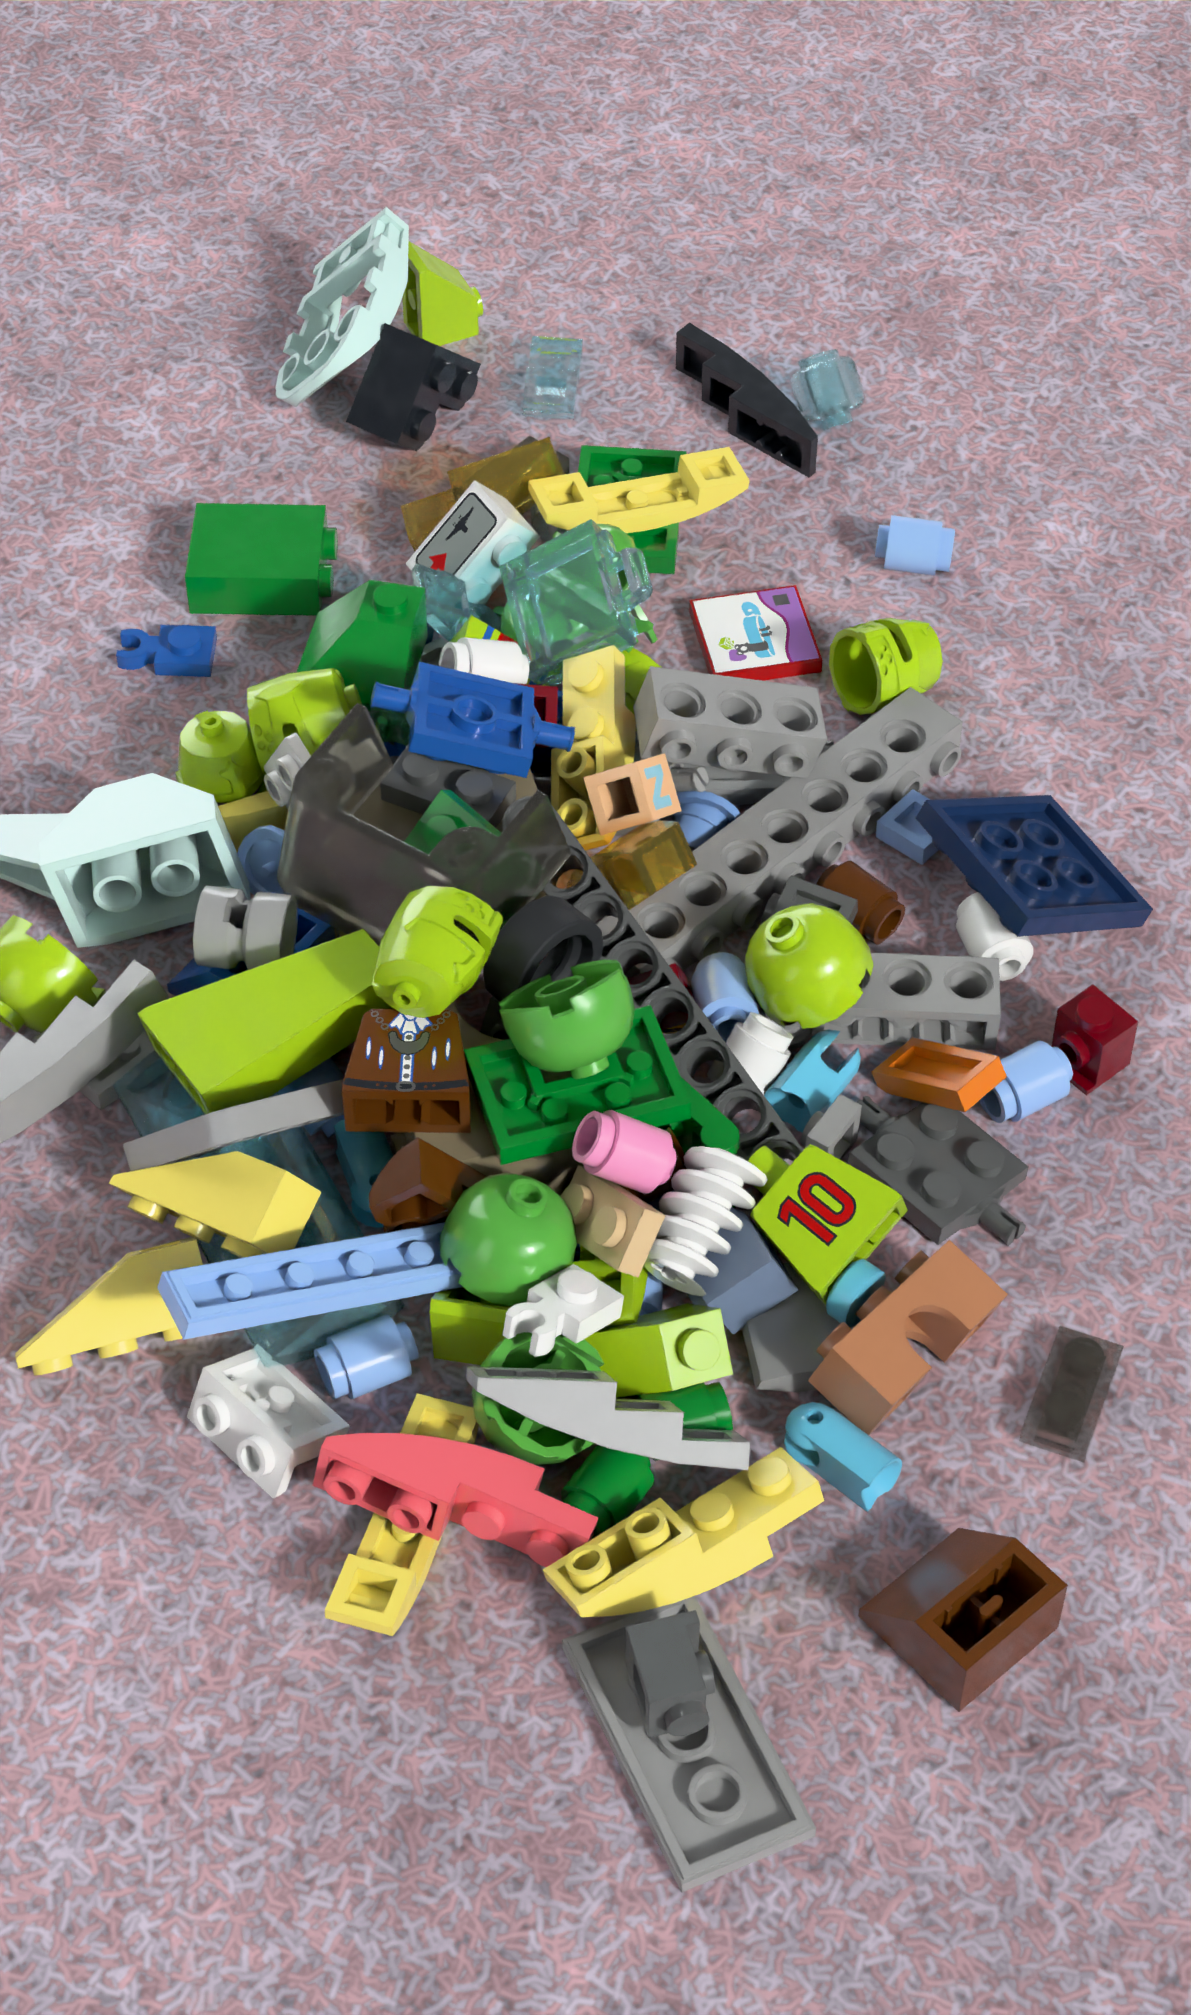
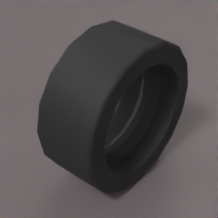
M544 896L529 902L511 916L499 931L497 940L483 969L485 989L501 1002L515 990L543 976L550 974L553 982L573 976L570 967L600 960L604 946L601 929L590 918L562 897Z

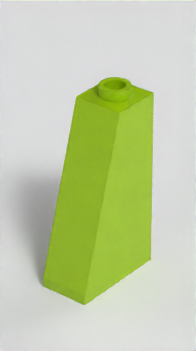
M364 929L150 1005L137 1014L154 1050L203 1113L208 1114L240 1104L269 1098L355 1042L364 1013L371 1009L394 1008L388 1005L382 998H379L373 989L372 981L380 947Z

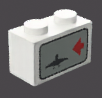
M474 480L405 564L437 602L465 617L476 614L489 600L492 593L513 568L523 560L526 553L540 536L506 498Z

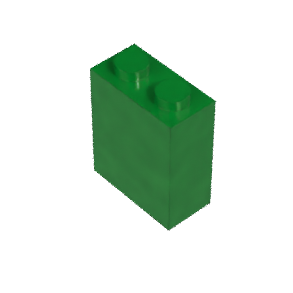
M196 503L185 572L189 613L317 616V613L321 611L322 598L333 596V565L326 563L327 560H337L338 553L337 528L328 527L326 505Z

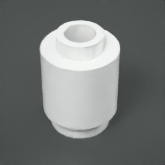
M462 637L457 642H447L441 651L439 666L510 683L526 684L529 677L528 658L522 654L521 648L516 642Z
M974 893L963 900L956 913L958 918L956 929L969 956L999 958L1000 981L1010 980L1022 973L1033 956V946L1028 936L1017 937L1006 929L1000 922L999 915L980 893Z
M750 1012L744 1023H736L725 1043L762 1094L765 1095L791 1055L787 1048L793 1036L776 1022L760 1014ZM718 1060L714 1061L707 1073L711 1081L717 1080L722 1075L724 1063Z

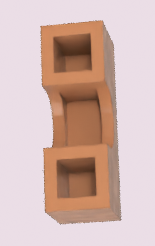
M950 1240L930 1258L922 1250L919 1251L894 1278L900 1284L899 1287L891 1293L886 1287L881 1286L857 1311L856 1315L862 1320L859 1324L851 1329L845 1322H842L826 1337L816 1350L824 1360L808 1381L850 1422L868 1435L910 1396L932 1368L914 1351L907 1338L921 1342L945 1363L988 1320L1008 1295Z

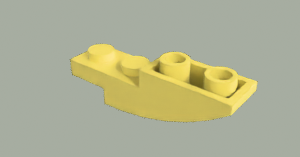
M614 645L563 660V725L575 727V735L570 752L558 748L551 749V805L585 851L609 845L616 832L600 836L583 777L634 762L636 721L635 715L625 706V656Z
M779 1447L750 1465L748 1470H742L676 1512L661 1498L656 1499L544 1568L545 1578L580 1617H604L636 1613L682 1601L726 1583L772 1558L773 1554L767 1537L824 1502L819 1481L782 1447Z

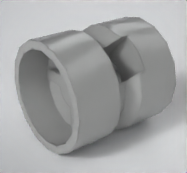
M205 886L197 904L194 921L193 953L196 964L199 966L233 969L240 961H244L248 970L294 954L298 921L297 900L295 896L260 891L250 900L246 898L242 889Z

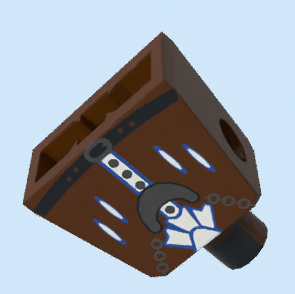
M371 1009L363 1014L342 1083L346 1131L471 1133L469 1081L458 1015L455 1012L444 1010L439 1015L426 1018L404 1015L396 1009Z

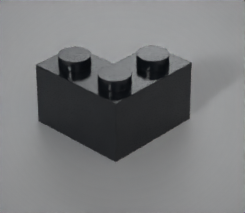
M385 323L380 334V340L376 344L346 422L395 444L418 451L434 431L436 425L435 414L439 404L459 411L473 396L477 387V373L481 364Z

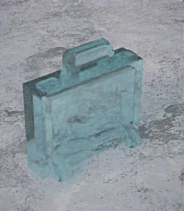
M592 519L499 566L518 645L521 648L522 654L526 655L529 661L528 678L536 685L554 686L560 684L563 681L564 659L612 645L621 652L637 644L635 636L639 635L634 616L630 611L638 604L646 601L653 593L644 554L637 548H625L616 552L612 535L606 529L602 530ZM623 569L629 587L624 592L618 572Z

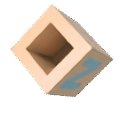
M665 753L583 777L600 836L682 811Z

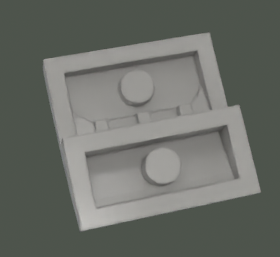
M783 1263L799 1290L769 1311L747 1321L745 1327L742 1328L755 1387L759 1390L784 1392L817 1390L808 1381L824 1360L816 1350L841 1323L827 1314L826 1305L818 1299L789 1263Z

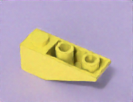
M239 1151L114 1174L109 1182L112 1186L132 1196L127 1206L129 1209L163 1224L167 1214L178 1217L174 1228L208 1244L214 1233L225 1237L221 1248L241 1258L294 1249L321 1194V1191L290 1172Z
M189 1237L127 1253L15 1353L18 1369L32 1365L34 1376L56 1372L73 1366L71 1355L96 1348L100 1359L125 1354L139 1348L136 1338L161 1331L165 1342L182 1339L157 1287L161 1274L164 1271L203 1265L197 1239Z

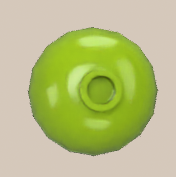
M814 903L792 905L773 914L758 927L749 941L745 956L747 982L761 1009L772 1021L785 1027L782 1020L786 1022L798 1021L802 1029L815 1028L835 1020L855 1005L863 994L859 984L865 976V971L867 969L871 975L874 965L870 948L860 932L839 911Z
M15 915L11 916L0 928V1022L14 1032H18L25 1025L42 1033L75 996L94 1007L106 993L103 988L93 987L98 982V978L78 957L49 934L43 940L39 939L38 941L27 935V930L33 924Z

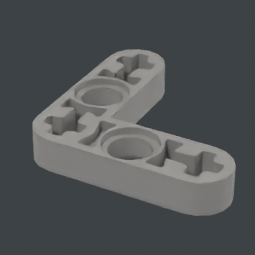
M343 1079L218 1110L123 1144L129 1169L130 1171L182 1162L238 1142L344 1115L342 1098Z

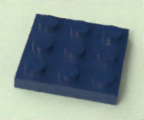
M1051 795L926 800L916 817V820L932 837L935 847L953 861L965 875L967 884L984 897L999 915L1002 925L1017 937L1141 927L1153 910Z

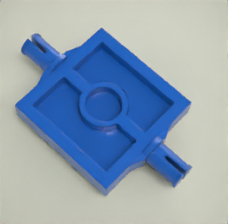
M424 662L418 663L410 690L375 682L371 696L370 707H378L405 714L410 726L408 752L425 755L437 761L448 760L483 768L494 774H510L527 778L533 760L535 744L570 752L574 740L575 727L541 720L534 707V688Z

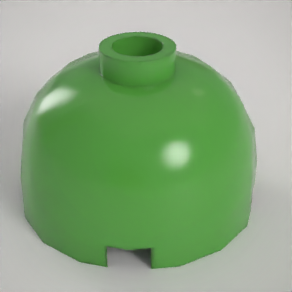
M598 960L572 966L570 969L573 976L555 982L552 981L550 974L543 976L515 990L499 1004L501 1010L499 1012L506 1033L518 1053L532 1066L548 1072L570 1071L574 1079L592 1076L609 1066L607 1056L618 1050L624 1043L633 1026L635 1010L629 982L623 973L620 962L617 960Z
M512 1173L489 1175L464 1190L448 1215L440 1235V1257L445 1266L450 1258L453 1266L461 1272L458 1283L468 1292L494 1304L506 1306L527 1302L530 1288L569 1267L574 1260L577 1246L573 1215L565 1200L548 1185L529 1176Z
M522 1332L511 1339L505 1337L498 1342L480 1367L601 1371L599 1367L604 1365V1362L598 1351L585 1339L576 1344L562 1334L555 1338L554 1347L549 1353L534 1357L529 1353L532 1333ZM474 1388L472 1389L475 1419L487 1441L501 1453L514 1456L534 1465L554 1464L563 1462L594 1444L542 1425L477 1392Z

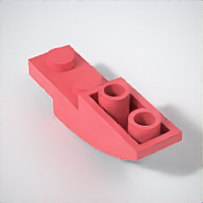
M355 1433L327 1436L320 1448L313 1486L326 1491L338 1502L365 1508L389 1519L395 1526L406 1532L421 1533L439 1541L450 1520L465 1527L467 1531L478 1538L495 1540L527 1554L534 1562L544 1567H548L574 1549L590 1541L599 1519L594 1515L539 1492L538 1489L545 1468L495 1450L433 1436L403 1433Z

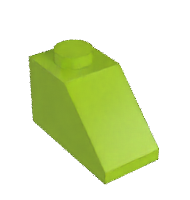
M409 241L408 282L402 300L404 323L412 335L438 346L479 335L478 317L483 315V303L477 288L474 286L469 287L458 269Z
M686 1303L640 1315L637 1323L605 1326L585 1338L598 1351L604 1362V1365L599 1367L601 1371L607 1373L617 1382L616 1398L674 1391L733 1375L720 1308Z

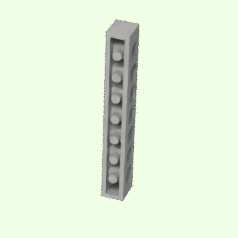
M910 687L818 757L808 779L799 777L789 778L627 900L624 905L668 965L676 963L684 971L697 960L701 961L706 956L717 953L724 939L738 928L747 930L753 927L761 918L772 894H782L790 876L805 880V876L819 865L824 867L831 866L841 856L846 844L859 834L865 837L871 835L876 830L877 821L912 789L920 793L923 785L938 774L941 777L948 775L956 767L961 757L960 739L963 721ZM606 916L596 924L601 929L602 936L609 934L615 928L618 918ZM646 963L637 964L627 972L626 977L653 970V966Z

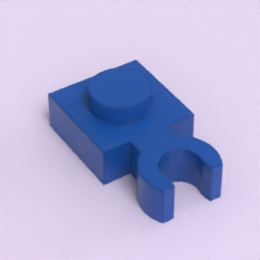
M161 625L159 636H149L140 629L121 630L122 647H134L137 649L132 651L117 650L116 657L119 668L135 670L147 664H154L155 675L211 677L217 643L216 626Z

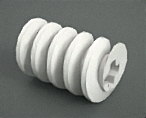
M698 1146L691 1147L684 1155V1165L687 1169L678 1170L672 1177V1188L675 1192H667L659 1201L660 1211L665 1215V1218L644 1267L668 1286L691 1295L704 1296L706 1292L693 1280L695 1274L713 1278L719 1272L717 1266L705 1255L708 1251L725 1255L731 1249L730 1244L718 1234L719 1229L723 1228L738 1232L743 1227L742 1221L730 1211L732 1205L751 1209L756 1203L754 1198L742 1186L744 1183L762 1187L768 1179L761 1170L742 1157L720 1148Z

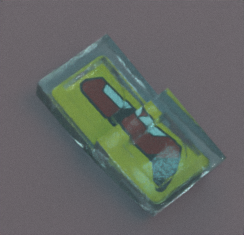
M532 336L529 367L526 369L522 416L574 419L583 356V339Z

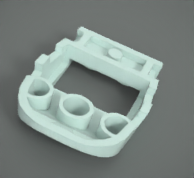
M387 207L315 265L313 274L316 275L313 289L302 298L297 311V315L305 319L299 335L295 332L291 333L285 343L283 352L291 357L279 370L275 388L277 398L297 407L369 351L380 340L384 324H391L408 282L409 225ZM367 275L364 287L371 295L366 308L362 305H355L339 322L342 295L350 296L357 289L361 280Z

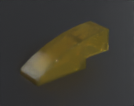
M550 437L449 470L447 474L451 489L401 505L409 542L414 551H416L474 480L506 498L522 516L536 504L528 490L529 480L564 475L563 467Z
M654 821L641 824L590 856L628 910L698 865L679 822ZM578 869L573 871L566 889L575 886L581 880L583 871Z

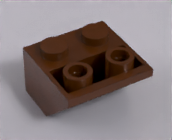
M958 1528L859 1609L858 1616L947 1702L960 1712L1059 1627L1068 1585L1017 1538Z

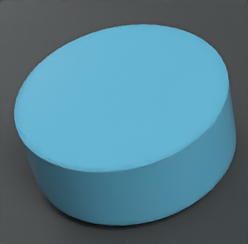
M866 1259L856 1260L850 1264L839 1276L829 1293L826 1302L827 1314L840 1323L845 1322L850 1328L861 1321L856 1315L857 1311L875 1291L884 1286L885 1272Z

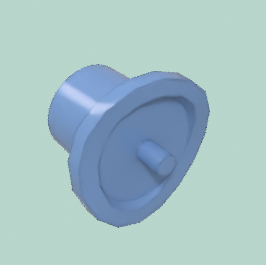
M706 791L676 792L682 811L672 816L673 822L665 840L664 849L674 858L682 860L741 814L727 799Z

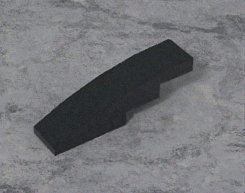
M691 323L677 331L676 370L702 383L701 401L729 416L728 433L808 478L816 473L818 435L797 407L760 370L729 346Z

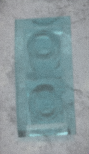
M416 563L411 570L413 585L425 587L427 622L447 641L453 638L471 615L494 629L501 630V618L492 609L483 604L468 602L465 581L458 579L449 572L437 571Z

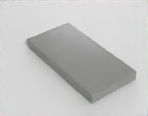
M695 1596L658 1608L625 1614L562 1639V1649L681 1893L815 1837L816 1826ZM696 1610L700 1621L698 1651H706L715 1680V1693L706 1695V1709L710 1718L709 1723L700 1731L686 1736H672L667 1733L648 1738L625 1663L626 1627Z

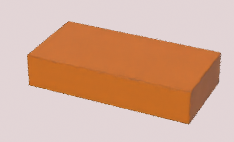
M914 1037L871 1071L876 1085L887 1094L962 1112L969 1110L1007 1077L999 1056Z

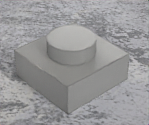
M839 1094L825 1113L817 1111L813 1114L803 1130L800 1140L801 1144L805 1148L810 1144L842 1160L858 1139L862 1105Z

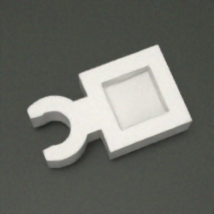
M572 1264L530 1288L527 1302L513 1305L508 1309L503 1336L511 1339L519 1333L530 1332L532 1337L529 1353L534 1357L545 1355L553 1349L555 1338L561 1334L577 1344L621 1317L624 1295L597 1279L593 1274Z

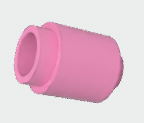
M608 1110L604 1113L597 1111L588 1113L579 1124L574 1136L572 1146L573 1157L577 1162L584 1165L588 1173L644 1194L650 1193L658 1185L664 1184L670 1178L675 1168L676 1151L673 1148V1141L669 1132L613 1110Z

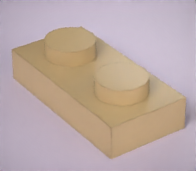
M578 1165L570 1185L561 1195L573 1215L577 1243L615 1270L639 1277L665 1215L620 1185L592 1175L583 1166Z

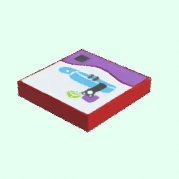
M796 585L689 600V614L709 674L765 681L822 672V657Z

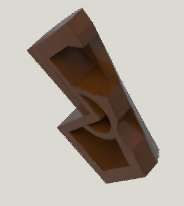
M418 1137L400 1149L382 1169L370 1190L369 1208L376 1222L383 1224L384 1233L446 1222L448 1215L463 1191L487 1176Z

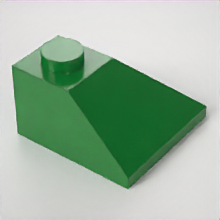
M368 580L319 611L297 672L334 668L343 677L345 687L355 684L362 702V706L354 708L355 710L402 716L400 712L370 707L371 696L375 682L406 690L411 689L428 637L425 587Z

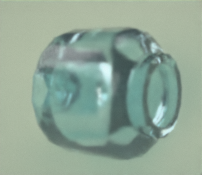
M833 349L798 361L800 369L792 375L790 382L798 410L808 423L821 422L824 431L835 426H843L853 422L851 412L860 408L865 401L864 390L854 360L847 356H839L838 349Z

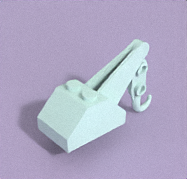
M150 773L95 788L70 813L0 815V878L55 900L77 948L108 945L195 921L201 892L208 885L242 889L246 898L251 900L249 881L214 795L160 775Z

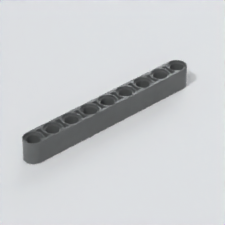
M526 796L514 801L507 808L503 817V831L511 842L541 866L534 879L545 895L562 897L594 923L604 916L618 918L615 928L609 934L602 936L604 946L600 960L619 961L625 976L637 964L646 963L653 966L651 975L645 982L630 985L635 1009L651 1005L659 1026L662 1019L672 1012L681 1011L688 1014L687 1023L680 1031L672 1034L663 1033L680 1076L730 1121L738 1112L745 1109H753L761 1113L759 1124L752 1131L739 1134V1150L736 1155L748 1161L759 1148L767 1146L780 1158L794 1161L803 1151V1148L554 807L545 799L537 796ZM537 823L549 825L546 834L542 838L531 842L523 840L525 832L531 826ZM574 869L583 871L581 880L575 886L567 889L556 887L559 877L564 872ZM708 1060H718L724 1063L722 1075L717 1080L711 1083H699L694 1080L696 1070L702 1063Z

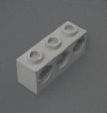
M650 666L633 706L641 759L665 753L667 762L808 779L827 741L818 689L816 687Z
M871 953L874 964L872 974L870 975L866 969L865 976L859 984L863 994L857 1003L837 1019L812 1028L811 1033L812 1038L820 1031L829 1029L840 1031L832 1043L903 1046L914 1037L964 1049L996 1050L1001 1017L999 958L967 955L938 956L914 955L910 953Z

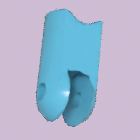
M829 1029L815 1034L802 1047L764 1095L781 1120L788 1122L801 1133H803L806 1124L815 1112L825 1113L859 1070L861 1060L859 1048L850 1053L835 1071L829 1068L820 1057L840 1031Z
M345 1119L334 1125L337 1139L336 1155L351 1191V1198L353 1199L351 1203L352 1213L364 1225L381 1228L383 1224L376 1222L369 1208V1193L380 1172L393 1157V1153L384 1132H348L345 1128Z
M815 1402L801 1404L793 1409L786 1418L784 1444L789 1455L796 1461L808 1466L865 1511H869L877 1497L888 1492L896 1483L902 1469V1460L833 1408Z

